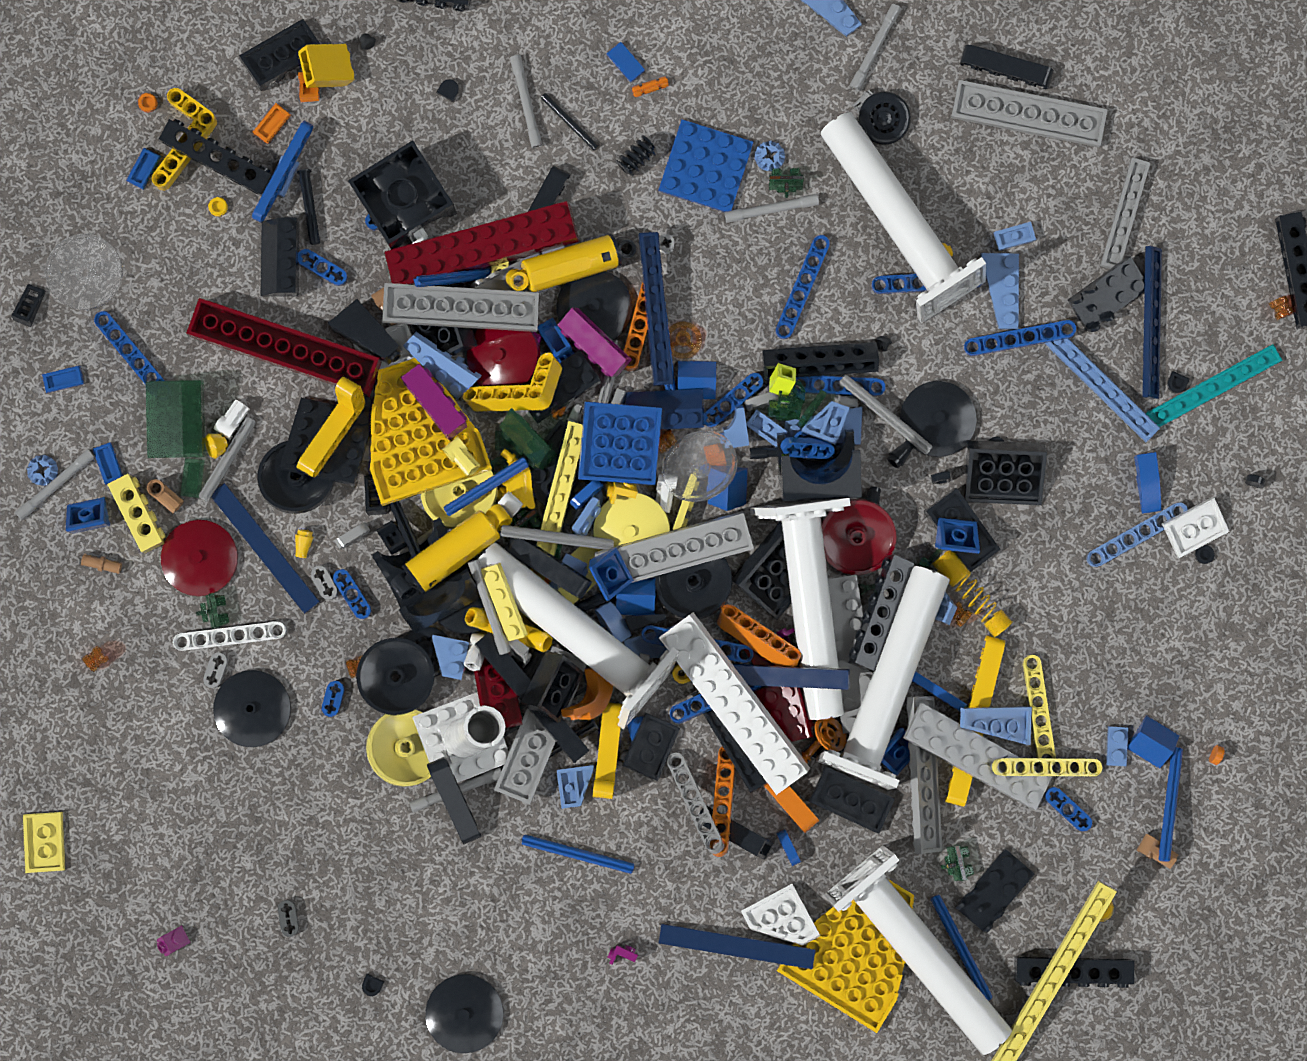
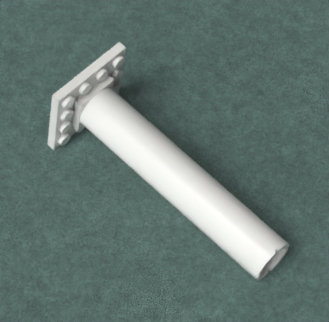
M851 112L841 114L836 120L833 119L822 129L820 133L822 138L927 289V291L918 295L916 300L917 317L921 323L985 283L986 263L983 258L971 260L964 269L956 265Z
M849 498L802 500L750 508V514L757 515L758 519L771 518L776 519V521H782L797 649L801 652L799 667L839 669L820 517L826 516V511L844 510L845 506H850ZM802 688L803 701L809 720L828 719L831 716L834 718L844 715L841 689Z
M496 542L491 544L485 550L486 553L479 557L481 567L501 563L518 610L627 696L618 716V726L624 730L670 675L679 651L674 647L670 652L666 650L660 657L658 666L654 662L649 665Z
M913 567L878 665L869 682L844 751L840 755L839 752L829 749L820 753L816 762L887 790L897 788L899 780L895 779L896 775L887 771L880 773V764L948 587L949 578L937 572L933 573L932 570L923 567Z
M478 692L412 717L429 763L445 756L457 783L502 766L506 762L509 751L503 738L505 732L504 719L500 712L493 707L480 706Z
M882 845L826 892L824 896L838 912L841 909L844 911L852 904L851 901L854 900L982 1055L989 1054L997 1049L999 1044H1003L1008 1039L1012 1029L886 878L884 873L894 870L899 859Z

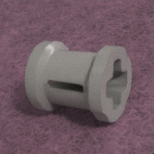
M664 234L659 237L660 252L670 254L673 251L675 242L671 235ZM663 241L670 243L669 248L662 246Z

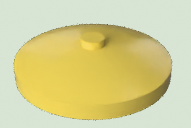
M490 470L421 493L423 507L433 521L440 517L446 528L454 529L479 510L486 514L488 509L496 503L498 487L451 516L446 514L443 507L494 474Z
M637 493L636 499L617 495L614 504H611L608 500L601 507L600 514L595 518L593 532L594 537L612 539L614 547L669 532L670 523L664 509L653 498L641 493Z
M414 710L408 714L397 716L385 714L371 728L366 745L367 757L372 769L384 781L396 786L407 787L420 784L431 777L427 768L429 761L412 718L423 712Z

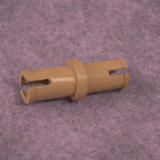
M84 553L81 566L96 568L101 572L105 570L119 574L122 562L108 560L104 556L95 557Z

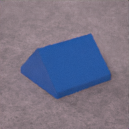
M678 361V390L703 389L704 399L715 400L716 362Z
M709 466L708 504L725 511L746 505L748 468Z
M105 497L67 505L66 531L75 534L110 526Z
M939 518L935 548L979 554L977 522Z
M617 548L604 552L589 561V569L606 601H609L634 581Z
M656 577L630 583L616 595V608L621 615L655 614Z
M1146 715L1127 749L1160 769L1174 753L1179 735Z
M898 728L891 736L881 762L882 765L896 776L910 762L909 741L903 738L906 733L903 728Z

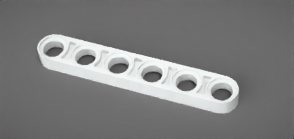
M268 622L180 633L174 637L173 646L177 650L187 651L283 638L287 629L281 622ZM275 625H280L283 628V632L279 636H275L272 632ZM257 627H261L264 631L261 638H256L253 634L254 629ZM237 630H243L245 637L240 641L234 637ZM218 632H223L226 636L225 641L222 643H218L215 639ZM200 634L206 636V643L204 645H198L196 642V638ZM180 637L187 639V645L183 648H180L177 644V640Z

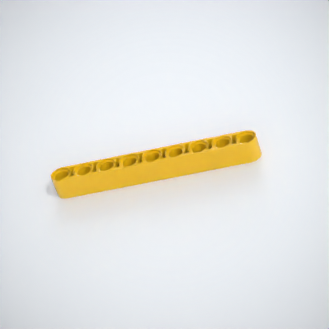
M986 635L985 647L982 648L980 656L981 663L977 668L975 676L977 678L976 683L973 685L971 692L972 700L968 704V708L990 707L1004 652L1005 640ZM973 731L983 737V733ZM953 766V776L949 781L947 789L949 792L948 796L945 797V802L964 807L973 776Z

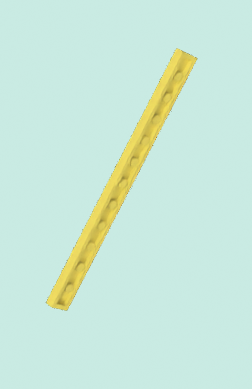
M568 421L540 530L561 533L580 459L583 424ZM537 541L539 547L555 556L557 543ZM530 568V570L533 573H535L543 581L545 580V576H543L533 568ZM519 611L524 624L536 627L537 624Z
M1098 880L1012 1025L1010 1036L1001 1044L992 1061H1017L1117 893L1115 889Z

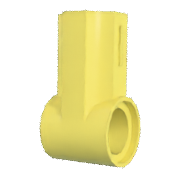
M458 437L442 449L446 456L452 462H455L467 477L474 474L480 467V464L468 452L467 447Z

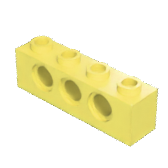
M126 474L108 483L107 485L140 551L147 553L163 545L165 542L164 538L166 537L161 527H157L155 523L157 517L152 510L149 511L147 504H149L148 499L138 489L140 487L138 479L130 474ZM129 491H133V499L127 501L126 494ZM141 508L142 515L136 518L134 512L136 509ZM150 525V527H151L150 533L147 534V535H144V534H143V528H144V526Z

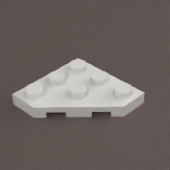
M793 884L741 911L749 928L760 933L800 945H805L820 937Z

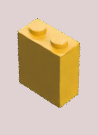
M346 44L305 45L298 51L306 88L343 87L355 80L354 70L350 62V53Z

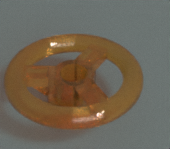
M681 321L669 327V336H671L675 329L681 327V331L676 334V341L670 343L671 353L676 358L687 359L693 357L700 350L702 335L694 324ZM687 328L695 333L696 344L691 342V336L686 331ZM686 337L687 341L682 343L679 339ZM688 346L692 350L688 353H679L674 348Z

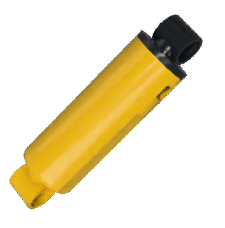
M608 234L522 260L521 270H509L506 274V282L517 291H522L527 287L530 292H538L620 267L622 265L621 257L631 258L636 252V245L626 237L615 239L613 234ZM627 243V250L622 252V245ZM520 275V276H521L520 282L517 283V284H514V282H513L514 278H515L516 276Z
M501 504L492 506L486 514L481 510L477 511L402 566L405 572L395 576L391 581V586L402 600L412 597L417 592V588L421 594H424L500 538L498 531L501 530V526H509L512 518Z

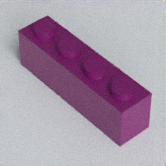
M571 308L558 324L561 328V333L565 337L571 338L579 350H584L588 354V359L594 364L600 365L602 367L601 371L608 377H617L632 360L579 308Z
M418 364L403 375L401 379L447 439L451 440L467 428V417L461 410L457 411L454 406L456 404L450 396L446 397L443 394L444 389L441 384L431 379L433 375L428 368L425 367L423 369Z

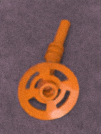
M833 717L818 719L815 723L817 740L801 754L808 764V760H811L810 757L821 746L827 750L841 751L846 745V734H843L841 724ZM828 723L831 724L837 731L835 732L833 729L828 727ZM839 738V745L836 747L835 745L837 744Z

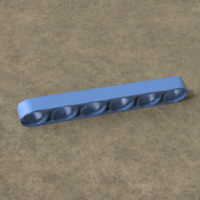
M1183 503L1173 504L1095 548L1087 555L1088 564L1092 567L1101 566L1165 530L1163 526L1158 525L1157 518L1164 516L1168 521L1175 517L1173 510L1176 506H1180L1183 512L1188 510L1187 506ZM1143 525L1150 527V534L1147 536L1142 535L1140 532V528ZM1130 534L1133 536L1134 542L1132 545H1127L1124 542L1125 535ZM1109 544L1117 546L1115 554H1110L1107 551ZM1093 553H1097L1101 557V561L1098 564H1094L1091 561Z

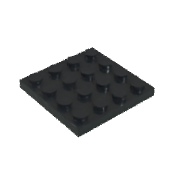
M301 397L280 463L281 470L308 475L297 468V463L337 405ZM361 411L316 478L355 486L371 433V413Z
M561 419L526 460L531 472L533 496L544 506H547L567 429V424ZM579 463L564 517V522L570 527L576 522L589 503L588 501L583 507L576 510L570 504V501L593 481L578 479ZM600 481L603 487L608 483V481Z

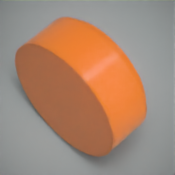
M144 93L139 97L138 106L142 111L150 113L157 108L158 102L153 94Z
M1219 745L1214 746L1209 762L1218 765L1224 757L1225 749Z

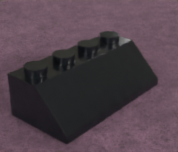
M277 217L262 222L261 297H299L298 253L300 222L297 217Z

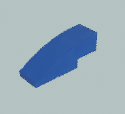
M553 317L538 326L539 333L559 363L574 354Z
M1156 452L1134 456L1137 472L1136 479L1142 514L1161 511L1160 479Z

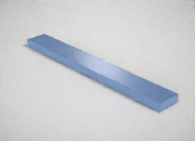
M1046 328L1043 330V335L1046 338H1051L1054 332L1051 328ZM1069 339L1045 343L1145 442L1160 429Z

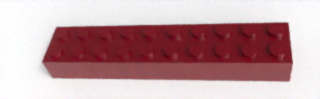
M565 201L388 250L384 254L392 284L415 285L413 280L417 276L483 269L580 241L571 205Z
M199 298L186 332L191 338L334 386L337 385L342 377H345L361 386L363 395L367 397L371 395L378 370L382 363L378 357Z

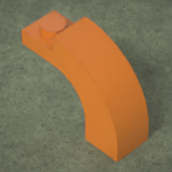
M592 668L585 669L587 681L586 694L578 704L561 709L562 717H571V720L594 719L607 707L612 695L613 685Z

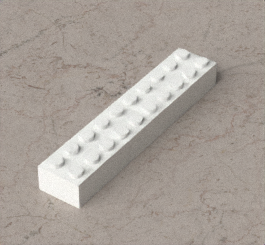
M694 612L659 637L669 652L673 647L679 651L677 663L776 795L809 771L810 767Z

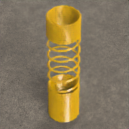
M951 550L945 552L932 563L940 574L950 579L949 584L951 587L966 577L955 589V592L962 589L960 586L971 575L969 569ZM977 579L972 580L967 584L969 585L975 582L970 587V589L962 596V600L969 596L967 594L976 585ZM980 587L974 591L977 592L978 590L982 589L978 593V595L969 603L968 607H971L975 604L973 602L983 592L984 587ZM986 595L980 599L983 600L984 598L988 597L986 601L978 608L974 615H977L981 612L979 610L986 604V602L990 599L991 595ZM994 602L986 607L994 605L981 620V623L985 622L983 625H985L993 637H996L1008 628L1013 621L1010 620L1003 609L994 613V617L988 620L986 617L997 606V603Z

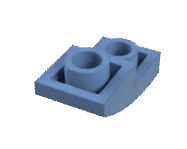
M611 601L595 609L601 626L606 627L607 631L617 640L622 642L632 636L626 622Z

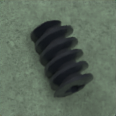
M644 135L641 136L642 141L636 140L637 146L631 145V151H625L626 156L620 155V161L615 160L616 164L632 177L634 176L633 169L640 171L638 164L645 166L644 159L651 161L649 154L656 156L655 146Z

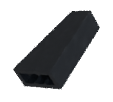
M358 299L354 300L328 322L335 333L371 355L380 358L381 361L388 365L396 362L403 353L400 346Z
M707 806V807H708V810H709V812H710V814H711V816H712V815H713V809H712L711 807ZM704 808L700 811L699 815L704 812ZM731 819L729 841L765 860L774 843ZM710 823L703 824L704 827L709 830L711 829ZM718 824L716 826L719 833H722L726 830V826L724 824Z

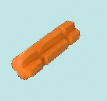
M663 76L658 80L654 79L642 83V86H633L632 92L634 97H639L643 93L648 94L659 90V88H666L669 86L666 76Z

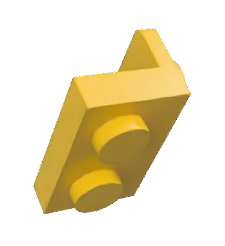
M608 482L605 485L611 504L615 503L617 495L636 499L638 491L635 483Z

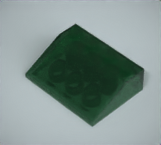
M204 381L146 382L147 458L205 457Z

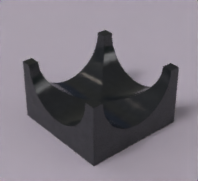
M413 140L348 180L356 196L363 204L391 250L399 248L407 238L427 224L437 219L452 217L457 214L453 202Z
M853 429L845 431L844 441L837 452L827 459L816 461L790 457L789 453L784 454L780 445L785 439V434L777 433L778 480L783 501L862 497L861 451L855 450Z
M440 517L433 521L434 529L429 538L419 545L421 551L449 532ZM379 551L371 554L400 606L399 611L415 634L481 598L475 580L465 563L424 594H421L417 588V592L412 597L402 600L391 586V581L398 574L405 572L402 566L412 559L410 552L392 556L383 555Z

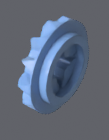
M772 141L763 142L757 147L755 161L761 169L775 171L784 163L785 153L779 143ZM767 150L770 153H775V155L773 156V162L772 160H770V158H765V156L767 155Z
M36 456L30 460L27 467V476L33 483L45 486L57 477L58 466L49 456ZM40 465L42 467H49L44 471V476L41 473H35L40 469Z

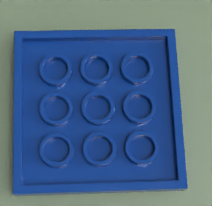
M681 119L658 191L722 212L731 211L753 142Z
M585 401L578 479L655 485L662 408Z

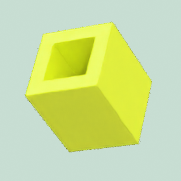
M778 363L770 377L769 392L787 397L796 382V368Z

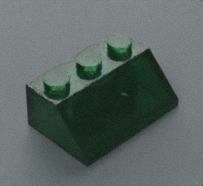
M513 408L508 411L500 425V428L503 430L502 436L508 442L512 440L516 444L515 450L521 456L525 454L529 458L527 462L533 469L537 467L542 471L558 454Z

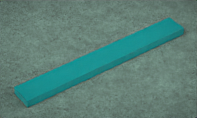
M1274 344L1145 414L1156 425L1161 427L1281 362L1282 358Z

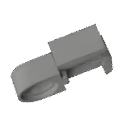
M518 639L514 641L507 640L511 650L508 654L523 662L522 667L524 668L531 660L532 655L528 653L529 648Z

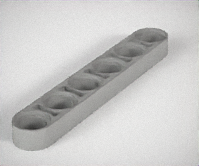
M672 753L667 759L668 767L705 847L710 853L717 854L724 848L721 835L686 760L680 753ZM675 758H680L681 764L677 767L672 766V761ZM688 774V781L685 783L679 782L681 775ZM695 790L696 796L693 799H688L687 793ZM697 807H704V812L701 815L694 814V810ZM705 823L712 825L708 832L702 831V826ZM712 840H719L718 847L714 849L709 847Z

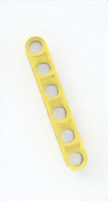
M1029 655L1023 660V669L1029 707H1032L1031 721L1037 758H1042L1044 754H1049L1052 758H1056L1041 660L1036 655ZM1029 658H1034L1037 661L1035 669L1027 667V660ZM1032 677H1037L1040 680L1038 688L1030 686V679ZM1039 696L1042 698L1043 704L1041 707L1033 705L1034 697ZM1039 715L1044 716L1046 719V723L1042 727L1038 726L1035 722L1036 717ZM1043 734L1049 738V742L1045 746H1042L1038 741L1039 736Z
M998 758L992 763V770L999 776H1098L1102 771V764L1097 759ZM1001 761L1006 764V770L1002 773L998 770V764ZM1018 762L1024 764V770L1021 773L1016 770ZM1036 762L1042 764V770L1039 773L1034 770ZM1055 762H1058L1061 767L1057 773L1052 770V765ZM1073 762H1076L1079 767L1076 773H1073L1070 769V765ZM1091 762L1096 764V771L1094 773H1091L1088 769Z

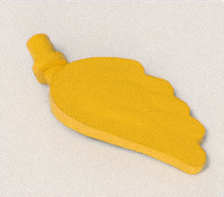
M506 449L500 454L508 460L509 465L518 460L515 458L516 455L514 453L511 454ZM529 467L503 482L502 485L506 487V493L508 491L511 492L523 503L521 508L527 506L532 510L535 508L531 472Z

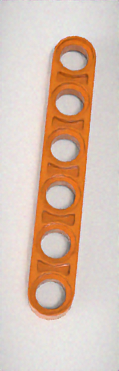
M723 747L718 752L712 818L716 826L724 824L726 830L720 833L724 842V849L717 854H713L717 857L724 856L728 851L735 779L733 763L730 758L725 759L722 757L725 751ZM725 768L731 770V774L728 777H723L720 774ZM722 787H728L730 790L725 796L719 794V789ZM725 805L728 810L725 814H719L717 808ZM712 840L710 842V848L713 849L714 845L718 843L719 840Z

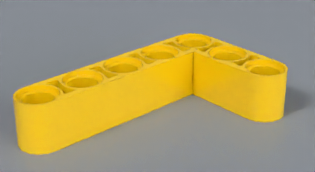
M170 89L167 93L169 103L192 120L187 129L191 130V128H194L202 133L201 136L207 139L217 125V119L214 114L181 89ZM181 95L180 101L173 102L175 96ZM191 106H196L195 112L188 113ZM206 117H212L210 123H203ZM183 133L178 142H186L188 139L187 135ZM195 143L193 146L194 150L198 151L203 143ZM171 149L153 173V184L159 190H168L190 162L191 158ZM172 162L178 163L175 169H169ZM161 177H166L164 184H158V180Z
M544 353L538 359L530 385L470 387L463 393L462 397L470 408L476 412L544 410L552 402L562 366L553 354Z
M345 377L339 380L335 388L338 399L337 406L297 463L298 469L312 477H316L365 405L361 386Z
M609 702L602 712L596 777L593 787V797L613 799L621 728L618 726V716L623 706L621 703Z

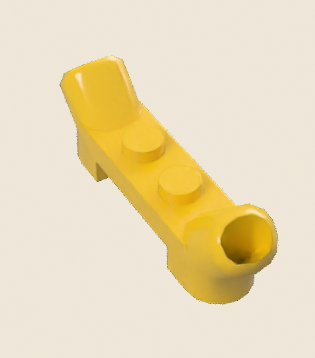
M470 607L465 616L466 624L493 633L485 608ZM524 624L528 635L518 640L538 651H548L552 645V636L538 627Z

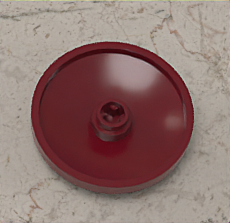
M479 328L474 333L478 346L467 351V364L471 372H477L482 375L476 381L479 386H510L522 383L528 384L531 381L541 355L538 340L532 331Z
M850 499V506H845L842 511H829L821 523L825 559L834 568L843 573L851 575L871 573L879 569L884 558L892 555L894 551L896 529L893 520L882 506L873 501Z
M192 520L179 525L168 535L161 550V567L166 579L178 591L191 596H208L220 591L231 581L238 565V550L232 536L222 526L207 520Z

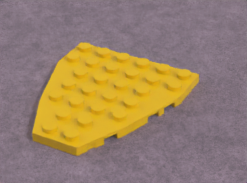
M415 358L378 370L374 404H372L370 471L382 506L492 470L481 434L466 414L467 428L451 440H448L404 385L401 377L420 364ZM432 376L431 379L434 382H437V380ZM441 384V386L444 389L443 394L446 397L450 396L456 404L454 406L457 411H460L461 408L459 407L457 402L447 391V389ZM456 437L465 444L468 452L480 464L478 470L468 477L442 450Z
M889 880L913 909L914 895ZM852 900L851 906L846 910L842 911L841 909L838 912L832 906L814 922L820 937L805 945L794 942L791 945L815 949L813 969L780 964L776 971L877 1033L897 1001L905 961L857 903Z

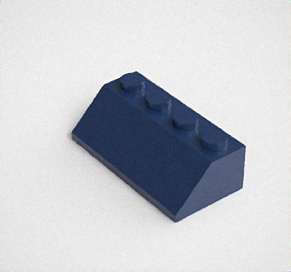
M703 389L627 392L626 405L662 408L660 429L705 427Z

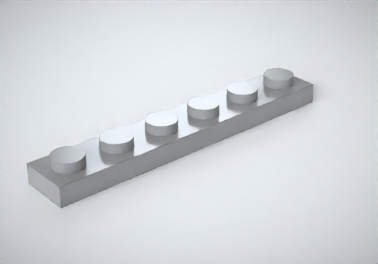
M1133 157L1130 160L1101 260V267L1111 269L1123 260L1150 162Z

